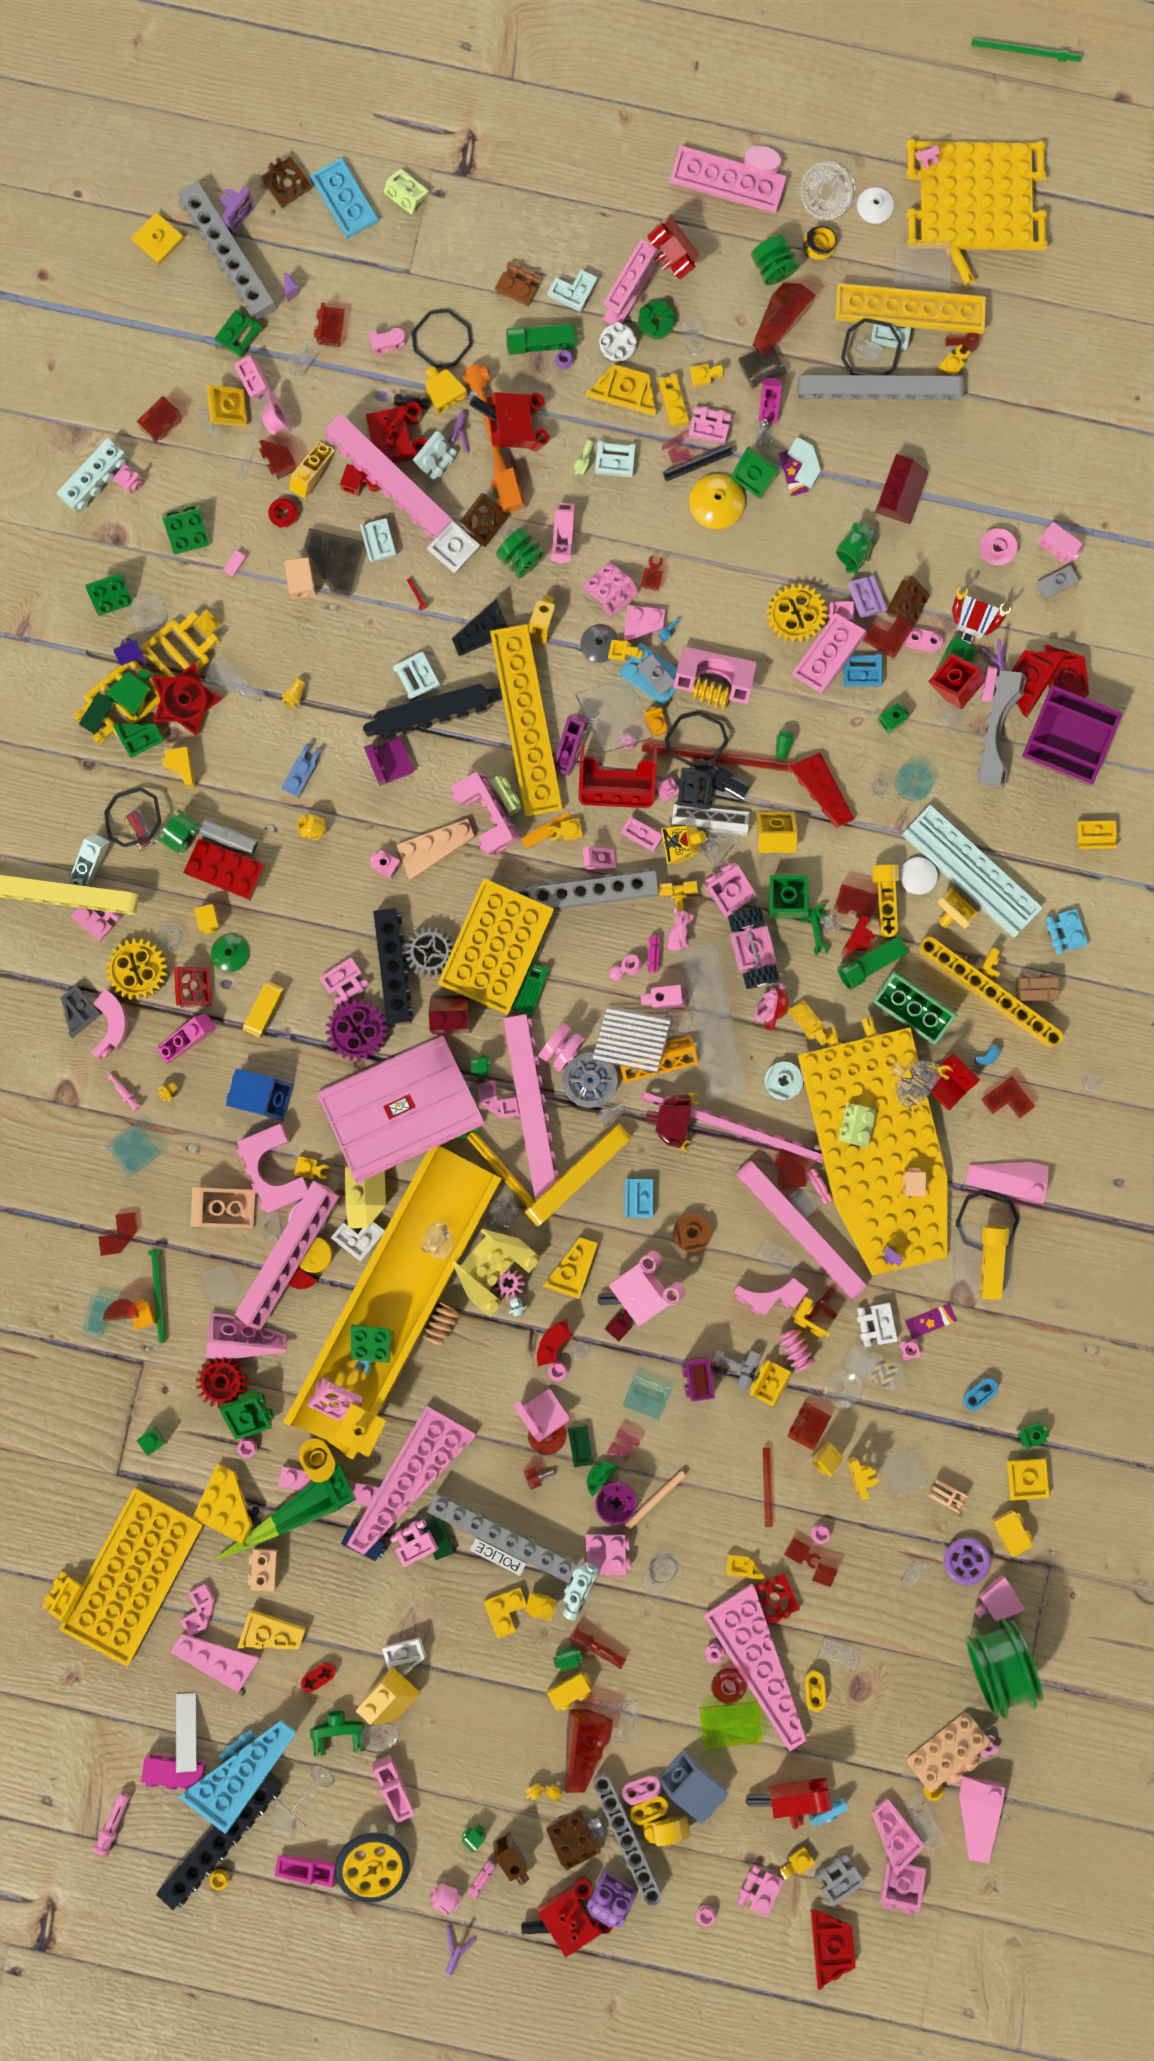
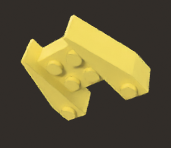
M482 1229L481 1232L486 1237L461 1265L455 1261L452 1264L468 1298L491 1317L503 1304L490 1290L491 1287L509 1269L514 1261L530 1273L542 1258L519 1238Z

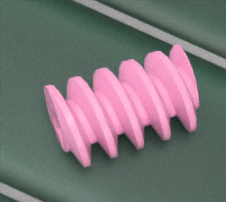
M792 1329L779 1335L777 1338H784L780 1345H787L784 1353H791L787 1359H794L791 1367H798L795 1371L798 1372L812 1365L815 1359L808 1358L812 1354L811 1351H805L808 1348V1344H801L805 1340L804 1337H798L801 1334V1330Z

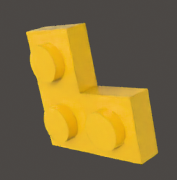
M521 1587L484 1600L497 1639L516 1632L510 1613L527 1606Z

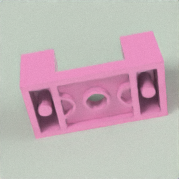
M476 771L451 786L453 790L451 793L452 797L457 803L471 806L480 800L485 808L488 807L491 813L489 817L493 824H497L496 827L478 837L480 840L479 846L484 853L497 856L522 841L486 774Z

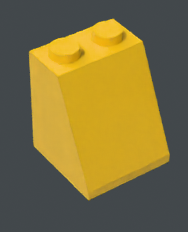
M392 1666L366 1694L356 1712L370 1725L396 1722L421 1693Z

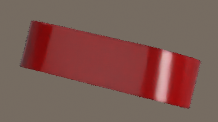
M324 1662L308 1672L301 1680L302 1689L306 1692H313L332 1680L336 1673L333 1663ZM323 1667L331 1669L330 1676L325 1674L320 1677V1674L324 1671ZM316 1677L318 1679L313 1683L314 1687L306 1686V1678L312 1680Z

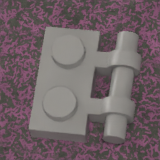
M846 1853L840 1858L837 1856L833 1859V1863L826 1868L822 1867L819 1869V1873L813 1876L817 1883L823 1879L826 1881L827 1884L821 1887L833 1907L866 1884L854 1865L848 1869L844 1866V1864L850 1861ZM839 1869L841 1874L832 1880L830 1874Z

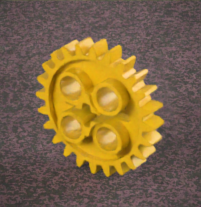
M792 583L791 589H788L785 585L784 592L778 589V597L772 595L774 602H768V606L771 608L766 609V613L769 614L766 616V619L771 621L768 627L773 628L772 634L778 633V639L784 637L785 643L791 639L792 645L795 644L796 640H799L800 645L803 639L810 642L809 636L816 638L815 632H822L820 626H825L826 623L823 620L827 619V614H825L827 607L824 606L825 600H820L822 597L821 593L815 595V588L809 591V585H807L803 589L801 583H799L798 588H795ZM791 599L795 604L797 613L800 614V620L804 625V628L800 627L798 618L796 614H794L793 607L789 602V600ZM800 599H805L807 601L804 605H799L797 603V601ZM786 606L789 610L781 612L780 608ZM808 615L814 617V619L809 622L806 621L804 618ZM790 623L797 625L794 629L787 628V625Z
M133 938L132 944L125 940V946L118 943V951L112 949L115 954L114 956L108 955L111 962H106L105 964L110 969L105 970V973L111 975L106 980L113 981L110 987H117L115 993L118 994L122 991L121 997L125 998L129 994L130 1000H133L134 996H136V999L140 1001L141 995L148 999L149 992L155 995V988L161 990L158 984H165L162 977L168 976V974L163 972V970L167 969L168 966L163 965L167 959L160 958L163 952H156L158 949L157 945L151 948L152 942L148 941L145 944L144 939L141 938L139 943H137V940ZM131 953L134 955L135 964L140 967L138 973L143 981V985H140L138 974L133 971L135 970V965L130 957ZM141 953H146V960L143 962H139V955ZM124 959H128V966L126 968H121V961ZM151 970L153 977L146 980L144 975L147 971ZM129 977H134L135 979L132 986H127L126 981Z

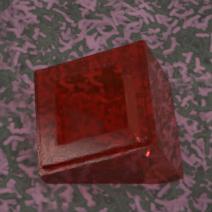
M818 1562L812 1581L831 1587L838 1569Z

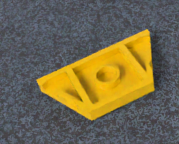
M613 364L607 370V373L601 376L592 389H589L586 393V397L652 416L656 415L649 374Z

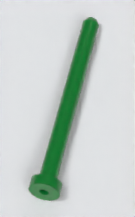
M148 1250V1255H151L158 1341L159 1343H165L166 1333L159 1254H162V1250Z

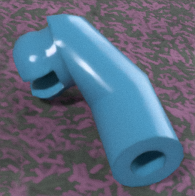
M991 1044L985 1056H976L975 1065L993 1064L1001 1053L998 1045Z

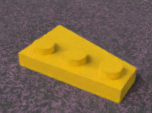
M250 1609L237 1648L255 1647V1649H262L263 1647H274L275 1649H299L306 1628Z

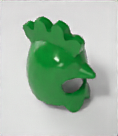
M854 522L852 532L839 543L836 549V556L846 565L845 570L847 573L853 572L857 574L864 559L868 562L870 561L869 554L872 547L876 544V539L873 538L874 530L868 529L866 523L859 524Z

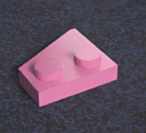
M628 605L624 641L630 642L632 639L661 631L664 624L665 609Z

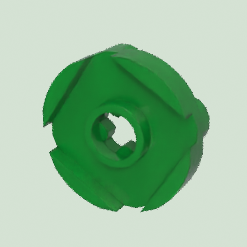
M652 301L640 309L638 327L642 334L651 337V339L659 340L671 333L675 324V314L667 302ZM656 316L661 318L659 324L651 320Z

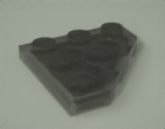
M309 528L304 544L306 551L330 591L350 597L364 542Z

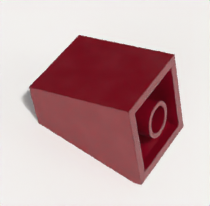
M464 995L430 997L429 1031L431 1034L470 1033L469 998Z

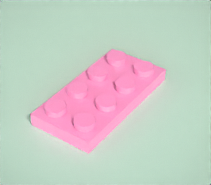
M835 613L793 671L792 676L824 695L867 634L866 630Z

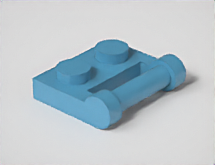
M882 654L851 655L843 666V687H881ZM850 662L875 663V667L850 666Z

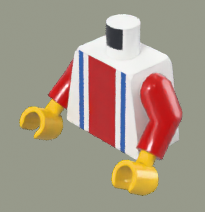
M958 585L956 588L958 596H955L952 606L953 620L957 624L956 629L963 632L961 640L971 645L974 637L981 639L983 635H990L997 630L1005 619V614L1011 611L1012 605L1009 610H1004L1003 605L1005 602H1003L1000 606V612H998L999 608L966 596L968 594L967 586L965 592L960 593V585Z

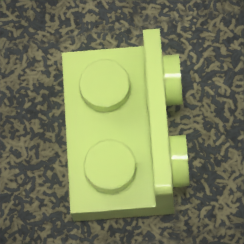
M400 169L387 179L384 194L407 212L413 214L417 204L428 197L429 190Z

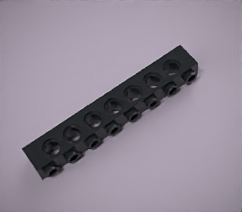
M269 1772L256 1790L264 1791L266 1797L259 1798L256 1792L247 1803L253 1812L248 1814L242 1810L235 1820L238 1822L239 1828L234 1829L230 1827L225 1834L214 1826L160 1887L156 1896L173 1911L177 1906L181 1908L189 1899L187 1897L189 1892H195L200 1887L202 1877L204 1875L208 1877L215 1869L213 1865L216 1861L219 1860L221 1862L229 1853L227 1849L230 1845L235 1846L241 1840L242 1836L240 1834L244 1829L248 1831L255 1823L253 1819L258 1814L262 1816L268 1809L267 1803L271 1799L275 1801L281 1794L280 1788L283 1783ZM216 1837H224L226 1843H218ZM203 1852H210L212 1859H206ZM190 1867H196L199 1870V1874H192ZM176 1883H184L186 1889L180 1890Z

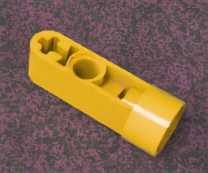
M898 865L872 866V883H876L878 929L880 935L884 938H890L898 931L896 882H899ZM891 889V892L881 893V890ZM884 905L891 906L892 913L890 915L883 913L882 908ZM892 917L893 920L889 921V927H892L893 930L890 931L888 934V932L883 929L887 926V920L883 921V919H889Z
M982 1226L981 1243H983L980 1299L1001 1300L1005 1251L1009 1243L1010 1228Z

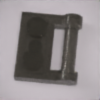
M772 343L738 358V362L752 389L758 387V384L762 383L763 378H773L777 375L782 376L786 374L785 366L781 362ZM775 365L776 367L757 377L753 376V374Z

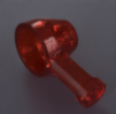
M969 332L962 338L945 337L944 345L945 347L963 345L962 348L965 351L974 352L980 345V338L977 333Z

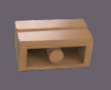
M1050 973L1040 974L1041 977H1033V974L1021 975V978L1016 980L1017 999L1020 1002H1050L1059 1000L1058 977H1052Z

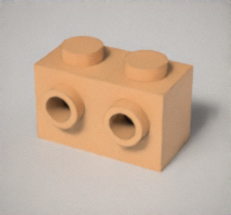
M255 1548L253 1553L249 1554V1565H252V1573L248 1574V1585H251V1590L275 1591L277 1589L279 1549Z

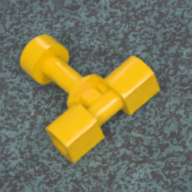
M697 881L683 882L682 885H672V883L659 884L660 897L671 896V899H675L677 912L684 911L683 899L687 898L686 894L698 893Z

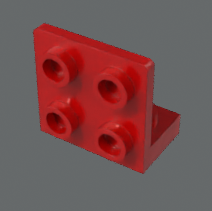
M954 1053L938 1066H948L953 1070H946L944 1073L949 1079H945L939 1072L934 1070L931 1073L932 1076L929 1075L923 1082V1085L931 1090L929 1092L948 1111L980 1081Z

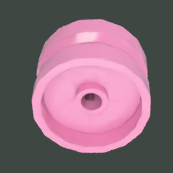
M565 1023L560 1025L539 1054V1057L545 1062L550 1061L556 1054L557 1056L552 1063V1067L559 1072L573 1060L585 1038L576 1033L567 1041L566 1039L571 1033V1028Z

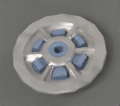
M592 1052L580 1054L573 1058L565 1067L562 1078L564 1091L569 1099L578 1106L586 1108L599 1107L608 1102L614 1095L618 1083L617 1072L612 1063L593 1059L594 1055L604 1056Z

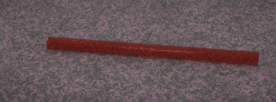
M642 743L641 752L653 754V745L657 744ZM657 745V754L670 756L667 746ZM671 746L673 753L682 758L708 761L712 760L716 752ZM721 753L715 761L789 772L787 767L793 764L791 762Z

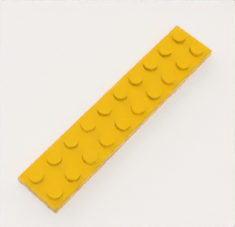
M528 625L490 631L525 818L563 811Z

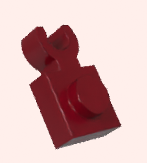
M625 1309L623 1317L621 1318L616 1315L605 1330L620 1342L632 1328L628 1323L634 1320L632 1317H628L627 1310Z

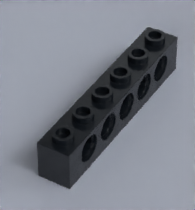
M396 908L375 910L373 914L386 1023L388 1026L410 1024L414 1014L413 1007H409L408 1000L411 999V990L406 986V981L409 980L408 969H404V962H407L405 950L402 951L401 944L405 943L404 932H400L399 924H402V915L398 913ZM393 925L395 927L394 932L391 934L385 933V927ZM391 943L397 945V949L393 953L387 952V946ZM393 962L399 964V969L395 972L389 970V965ZM394 981L401 982V988L397 991L391 989ZM396 1000L404 1002L403 1007L399 1010L393 1007Z

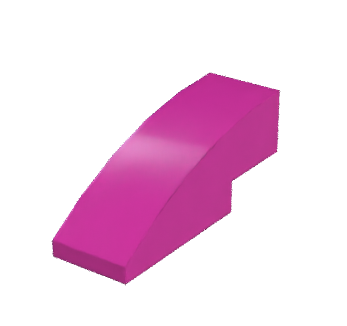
M277 1856L276 1877L309 1885L315 1883L331 1888L338 1884L335 1877V1862L298 1856Z

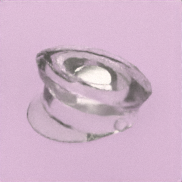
M437 1222L425 1230L420 1243L422 1251L431 1253L434 1258L439 1260L445 1259L450 1255L453 1249L452 1232L447 1228L446 1224Z

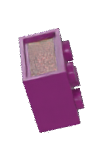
M705 1357L684 1360L685 1365H681L683 1377L687 1378V1384L684 1385L685 1396L689 1397L691 1402L715 1399L710 1359Z

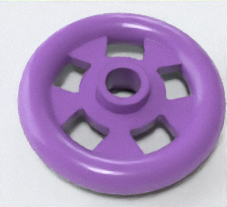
M960 1538L951 1543L944 1555V1567L953 1581L962 1585H973L982 1581L989 1572L991 1565L990 1554L980 1541L973 1538ZM966 1545L972 1546V1552H963V1547ZM954 1552L960 1554L957 1562L952 1560ZM981 1553L983 1561L977 1563L975 1555ZM970 1558V1563L964 1564V1559ZM958 1566L964 1571L961 1576L955 1572ZM976 1567L979 1573L975 1576H971L969 1571H972Z

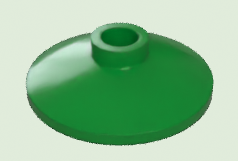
M223 935L214 942L211 948V959L214 965L224 972L240 970L245 966L249 958L248 945L237 935ZM228 949L232 950L230 956L226 955V950Z

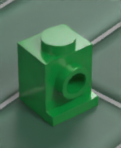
M1040 1422L1017 1429L1024 1449H1030L1031 1447L1048 1442L1047 1437L1050 1436L1047 1426H1043ZM1034 1432H1038L1039 1437L1037 1439L1033 1438Z

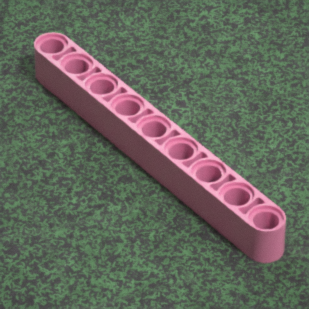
M747 1162L736 1173L740 1180L852 1300L856 1299L867 1288L866 1284L753 1162Z

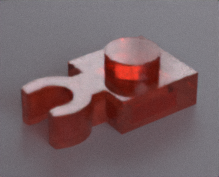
M650 556L648 562L650 568H644L640 588L659 592L663 571L658 569L662 567L663 558H660L658 564H654L652 562L653 556Z
M794 1537L784 1552L785 1556L799 1564H802L805 1560L808 1566L813 1569L816 1566L811 1563V1559L813 1557L821 1559L817 1553H809L810 1546Z

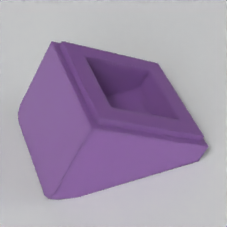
M285 272V293L287 300L290 301L299 295V290L290 275Z

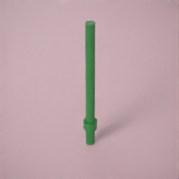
M972 38L971 46L1054 58L1061 62L1066 60L1080 62L1082 54L1069 53L1068 50L1062 49L1056 51Z

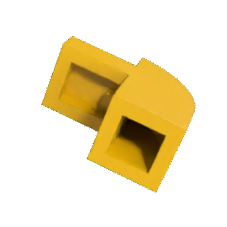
M670 1816L663 1821H650L642 1824L645 1843H656V1846L678 1843L691 1836L687 1816Z

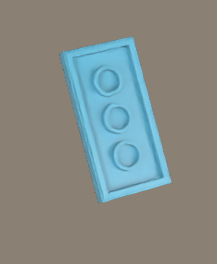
M343 158L310 175L311 180L346 239L379 222L378 217Z

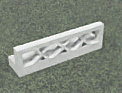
M674 804L671 827L696 826L700 831L747 836L749 812L715 808L700 809ZM677 809L685 810L689 817H676ZM698 812H704L708 819H696L694 815ZM717 814H723L727 821H714L713 817ZM736 816L745 817L744 824L733 823L732 819Z

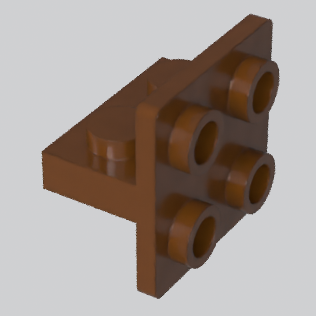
M910 576L908 581H901L886 610V614L891 617L904 619L909 626L914 627L928 601L929 593L914 576Z

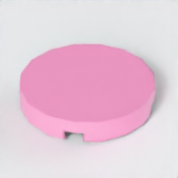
M753 146L745 152L744 164L753 173L758 171L761 172L760 175H772L779 170L781 157L771 148Z

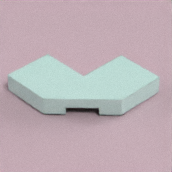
M797 437L787 455L803 463L795 480L811 488L821 471L813 445Z

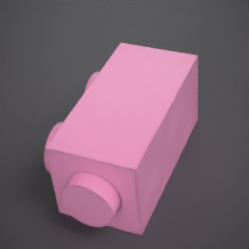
M1054 522L1050 524L1038 541L1043 549L1051 551L1059 561L1066 562L1067 564L1071 559L1075 561L1082 552L1079 549L1083 543Z

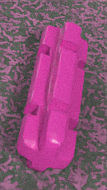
M651 935L649 937V944L651 946H649L648 962H650L648 964V972L657 973L659 972V964L657 962L660 959V946H658L660 944V936Z

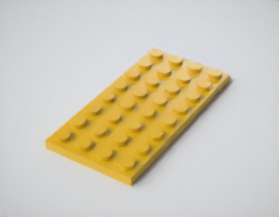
M135 1487L83 1583L85 1588L67 1622H62L58 1630L128 1667L204 1524Z

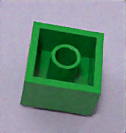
M770 875V919L809 918L808 875Z

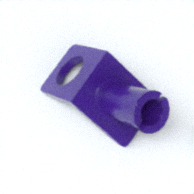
M125 638L126 642L123 639L121 646L113 649L121 666L139 658L143 665H146L145 656L137 639L132 641L129 638Z

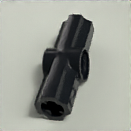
M712 764L695 767L698 770H714L716 776L713 779L712 787L718 791L727 792L743 801L750 789V785L735 778L730 771L724 768H717Z

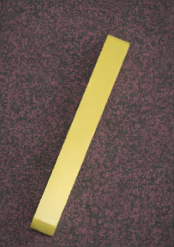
M0 875V898L136 915L139 895L135 893Z

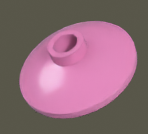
M992 529L982 537L979 547L980 553L986 562L995 566H1002L1011 562L1015 557L1017 541L1005 529ZM994 547H999L1000 552H996Z

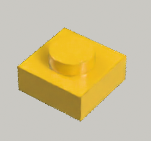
M205 610L193 622L207 637L221 624L208 610Z

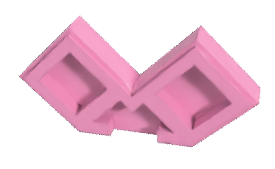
M495 1081L476 1084L479 1103L501 1119L520 1116L517 1097L498 1100Z
M207 1582L188 1592L197 1610L180 1619V1622L189 1636L195 1635L208 1626L215 1598Z

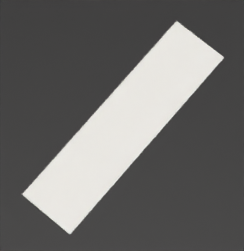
M196 1693L176 1694V1773L196 1771Z

